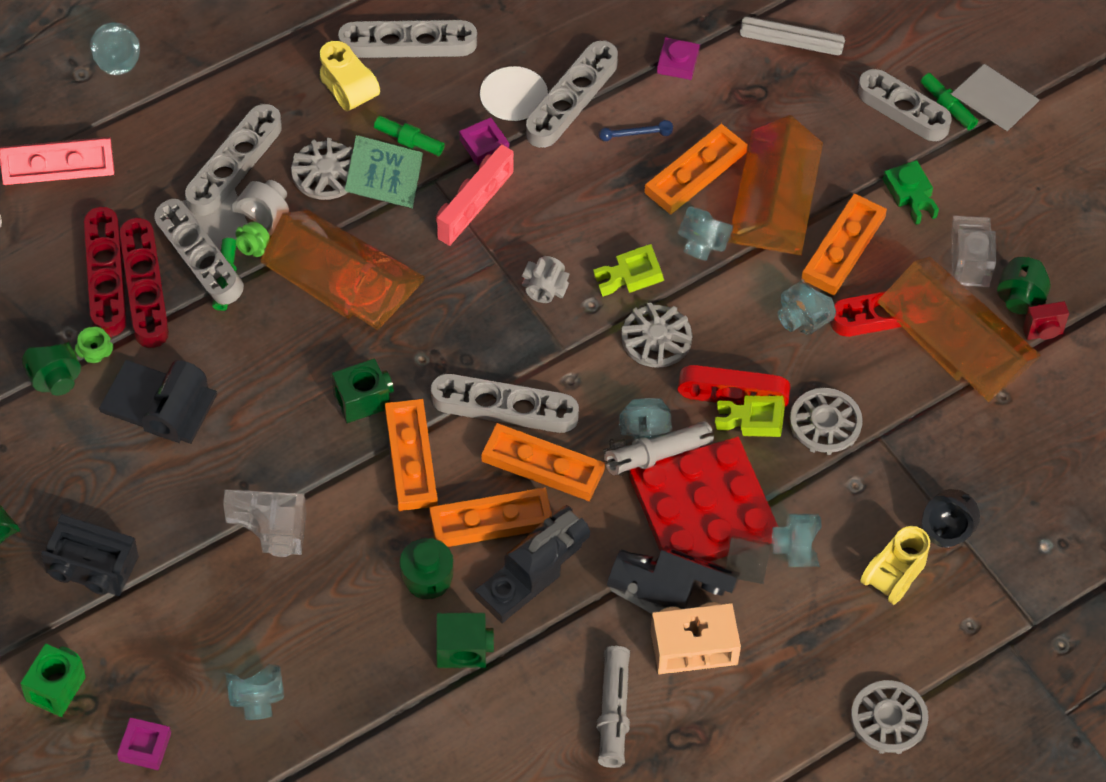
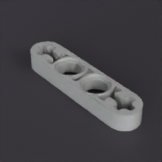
M464 20L349 22L343 25L338 33L339 41L346 43L358 58L466 56L473 53L477 47L476 27ZM392 34L400 39L394 44H386L381 41V38ZM421 34H430L435 37V40L424 44L418 42L416 38ZM442 35H446V42H442ZM370 36H374V43H370ZM458 36H465V40L458 41ZM358 37V42H351V38Z
M596 41L589 45L530 114L526 121V138L529 143L539 148L553 145L611 77L617 68L618 51L612 43ZM596 58L601 59L596 65V69H594ZM578 77H585L591 80L592 83L586 87H579L573 84L572 81ZM564 100L569 102L572 107L568 110L560 111L555 109L553 104L556 101ZM548 118H549L550 120H549L548 130L543 129V128L545 127V125L548 123Z
M269 104L255 106L188 184L185 190L187 207L193 214L203 216L217 210L279 136L282 130L281 114L276 107ZM259 121L263 123L260 128H259ZM241 142H249L254 145V148L246 153L235 150V146ZM220 167H229L233 170V173L225 178L214 175L215 170ZM207 192L209 194V199L203 197L205 194H207ZM196 196L202 197L199 201L196 200Z
M170 199L163 202L155 212L154 219L157 225L218 304L225 305L236 301L243 292L244 284L242 279L183 202L178 199ZM174 215L182 222L177 227L170 220ZM195 233L198 234L193 244L182 246L187 236ZM215 256L211 266L199 269V265L204 258ZM221 275L228 283L223 289L215 280Z
M455 374L440 375L431 385L432 404L438 411L557 433L571 431L578 422L579 405L572 396L564 393ZM447 389L454 390L450 398L443 397ZM465 391H469V402H464ZM483 393H488L496 398V402L491 406L483 407L476 403L475 399ZM527 400L534 405V409L528 413H519L513 408V405L517 401ZM541 404L546 405L544 416L540 415ZM559 409H566L563 418L556 417Z

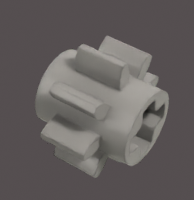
M543 256L539 258L537 264L528 261L522 274L524 277L522 286L527 287L526 293L533 300L540 303H549L554 295L560 298L564 297L569 285L567 282L569 273L564 272L565 266L558 259Z

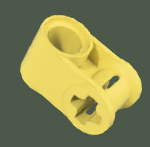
M331 41L322 46L320 60L323 65L320 68V79L345 111H350L380 94V88L374 74L363 65L346 43Z
M908 526L899 530L884 550L869 563L861 577V583L865 586L871 584L888 596V602L895 605L904 596L911 583L926 565L930 548L928 534L916 526ZM909 547L916 549L919 553L908 554L902 549Z

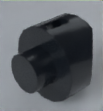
M947 489L941 491L928 502L923 512L922 529L928 534L930 541L939 547H953L963 543L976 531L980 522V511L977 503L969 494L961 490Z

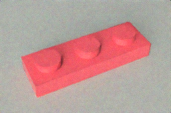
M111 137L0 147L3 185L115 174Z
M501 144L492 155L488 154L482 160L478 172L471 179L467 178L461 184L457 196L450 204L445 203L440 208L436 216L438 240L450 246L513 174V150Z

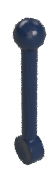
M664 120L656 126L611 130L605 127L599 131V138L607 142L612 137L658 132L663 136H669L673 132V124L668 120Z

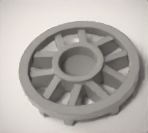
M331 138L320 142L312 140L310 145L294 154L291 174L295 186L305 195L321 200L335 199L347 194L348 192L345 191L346 184L342 186L337 180L340 178L347 183L348 173L346 171L350 168L353 148L332 142ZM327 149L328 152L326 155H320L318 150ZM332 149L338 150V152L332 154ZM299 163H302V164H305V165H308V166H298V165H299ZM298 175L307 176V177L305 178V180H304L303 182H301V180H300V178L298 177ZM315 181L318 185L315 190H312L309 187ZM328 184L334 189V191L323 192Z
M647 303L645 307L634 308L633 313L625 320L622 326L621 339L625 351L636 362L649 367H667L682 360L689 352L692 344V329L687 316H683L678 312L675 306L670 308ZM657 313H663L664 315L659 318ZM649 314L652 321L648 322L643 315ZM672 317L677 320L673 324H668ZM636 320L639 325H631V324ZM682 327H684V330H685L686 334H683V333L678 332V331H679ZM628 335H639V336H640V337L628 339ZM672 341L683 343L684 347L682 348ZM645 346L642 355L633 349L634 347ZM663 350H667L675 355L663 359ZM649 351H659L658 359L648 358Z
M818 388L804 393L795 401L790 414L792 435L803 445L810 448V452H827V455L846 449L849 446L852 447L859 437L863 423L862 413L857 403L847 394L831 388ZM823 396H830L837 399L834 400L830 405H828ZM814 397L819 404L816 408L809 401ZM843 402L849 406L842 412L837 409ZM802 405H803V407L805 408V410L808 412V413H799V414H797L799 408H800ZM854 414L856 423L847 420V418ZM802 422L810 423L809 425L798 427L797 423ZM840 428L846 429L853 433L851 436H849L848 434L840 430ZM814 434L813 440L808 439L805 435ZM819 436L827 437V444L817 443ZM833 437L842 442L833 444Z
M890 680L878 681L863 688L856 696L851 710V724L857 738L861 739L868 746L879 750V753L901 754L902 751L912 748L923 738L928 725V710L922 697L908 685ZM882 689H893L896 691L891 699H888L882 692ZM873 692L879 703L875 705L867 695ZM902 692L911 697L904 705L897 701ZM915 703L919 708L920 715L908 712ZM862 704L869 712L858 714L859 705ZM873 721L874 725L862 729L860 723ZM905 722L920 724L919 731L906 725ZM879 732V742L871 738L870 735ZM901 733L912 738L902 743ZM886 734L894 735L895 744H885Z

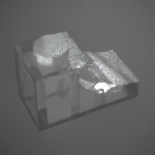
M953 216L952 285L990 287L996 265V232L991 231L990 218Z
M225 490L223 504L226 523L237 524L252 531L261 541L262 553H270L277 557H287L291 554L302 555L307 514L304 494Z

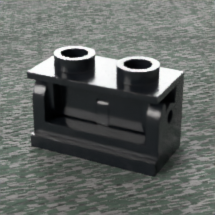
M62 514L48 542L46 551L41 553L46 573L53 579L63 583L73 581L85 585L94 593L100 595L110 593L119 597L139 558L134 537Z

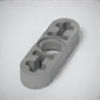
M870 69L861 75L858 96L864 103L926 140L940 141L948 135L952 117L945 107L882 70ZM907 100L914 107L910 110H901L895 105V102ZM935 120L940 122V123H935L934 125H930V124H929V123H933Z

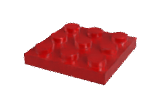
M739 436L655 461L652 467L646 469L636 467L629 470V478L660 552L665 546H669L710 562L780 541L781 531Z

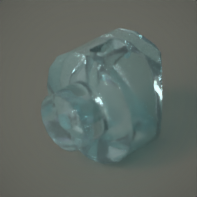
M111 22L96 29L91 37L90 50L93 59L102 70L109 74L120 75L129 72L135 66L139 58L140 45L137 36L131 28L122 23Z
M689 206L678 230L679 235L688 239L684 252L705 261L708 259L711 249L723 252L732 233L733 225L714 220L708 211Z
M804 279L781 294L783 308L778 310V318L783 327L790 332L798 329L806 335H811L836 317V309L832 298L807 286Z
M661 398L634 399L619 414L620 434L633 436V440L641 437L651 439L659 436V434L672 431L671 411Z
M788 514L786 527L772 528V553L787 554L788 567H820L817 553L811 547L815 536L822 528L820 514Z
M268 664L261 672L247 679H240L237 675L225 673L229 705L243 707L246 720H259L271 717V703L284 698L281 666Z

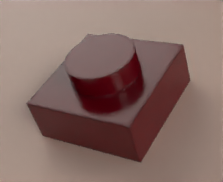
M1065 301L1028 307L1023 325L1026 339L1041 338L1047 340L1063 334L1069 316Z

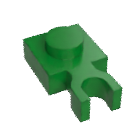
M917 160L884 171L883 181L898 207L909 204L911 207L910 215L915 225L921 222L922 214L919 210L928 211L932 219L937 218L939 208L935 201L929 198L932 196L933 186Z

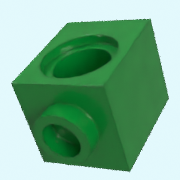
M45 643L20 684L26 702L62 717L84 682L86 675L82 660L76 652L63 646L57 649ZM53 674H64L63 677L58 680H47Z

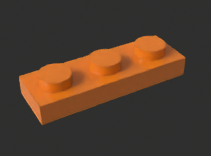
M720 124L646 183L644 193L671 215L747 153L748 144L723 124Z
M854 193L803 270L801 280L835 296L885 219L887 209Z
M423 399L385 403L398 510L404 511L438 506Z
M498 423L482 452V462L589 502L605 469V462Z
M546 487L429 507L434 538L442 541L447 547L531 533L552 515Z

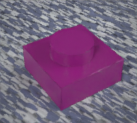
M665 37L657 73L692 80L700 44Z
M491 117L459 131L460 142L477 166L481 164L488 154L492 155L501 144L509 148L508 140Z
M130 718L117 753L119 761L159 770L171 736L170 727Z

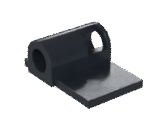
M125 360L99 410L101 413L141 426L145 432L177 443L184 441L192 444L217 396V391L208 388L205 373L187 361L175 360L172 362L167 373H163Z

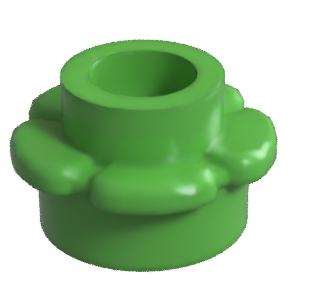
M249 222L242 227L239 226L235 232L237 238L236 245L243 254H253L255 257L264 255V249L270 244V235L261 224Z
M88 327L78 335V343L75 345L76 354L80 358L84 357L85 361L89 363H98L112 353L113 344L110 342L111 338L99 327Z

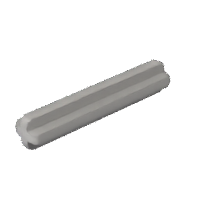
M749 16L743 18L740 28V35L745 38L837 56L842 54L845 43V36L841 34Z

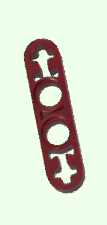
M97 207L90 210L84 219L90 317L93 327H99L110 337L120 334L126 327L120 228L117 215L112 209ZM100 222H106V237H99L98 226ZM102 250H109L114 253L113 258L106 262H99L94 259V256ZM103 281H112L116 284L115 289L108 293H101L96 290V287ZM111 305L112 321L104 322V306Z
M133 218L123 223L120 228L133 329L136 341L141 346L155 348L166 342L169 329L154 230L151 223L147 220ZM141 233L143 248H135L134 234ZM140 261H147L152 264L151 269L144 273L134 272L132 267ZM143 292H152L157 295L156 299L148 304H142L136 300L137 296ZM153 316L155 332L147 333L145 317Z

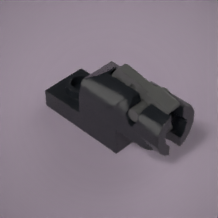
M568 505L561 507L505 555L504 567L475 590V598L501 624L504 623L561 576V564L575 554L590 537L588 524L583 518L579 519Z
M665 546L661 550L657 562L652 561L654 556L631 553L621 549L612 567L607 586L610 587L612 592L652 614L668 607L684 609L689 601L696 580L702 582L701 588L710 593L724 596L725 591L733 593L741 573L669 546Z

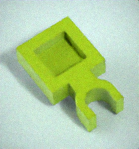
M651 244L616 256L617 266H603L593 270L597 282L603 279H610L606 283L599 284L602 297L614 293L623 285H626L628 292L631 293L664 281Z
M745 396L744 405H736L731 401H717L719 414H730L724 418L715 417L717 430H731L741 426L743 436L781 437L785 408L783 396Z

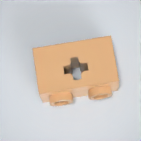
M710 602L700 607L689 609L668 607L660 612L652 613L650 632L658 674L738 665L741 645L732 603L721 605L717 602Z

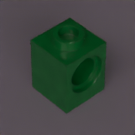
M375 358L332 373L333 394L346 423L385 411V403H390L389 393L394 392L393 383L387 370L381 372ZM362 388L371 389L369 391H359Z
M437 613V668H486V652H494V628H486V614Z

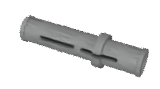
M702 421L651 439L641 437L635 439L632 445L607 451L604 460L615 459V462L605 465L612 475H618L621 472L636 467L646 469L652 467L655 461L702 446L711 445L714 436L703 437L702 435L713 431L707 422Z
M610 646L604 650L602 714L597 719V730L600 732L598 762L600 765L609 768L621 767L625 763V734L630 730V721L626 717L630 650L623 646Z

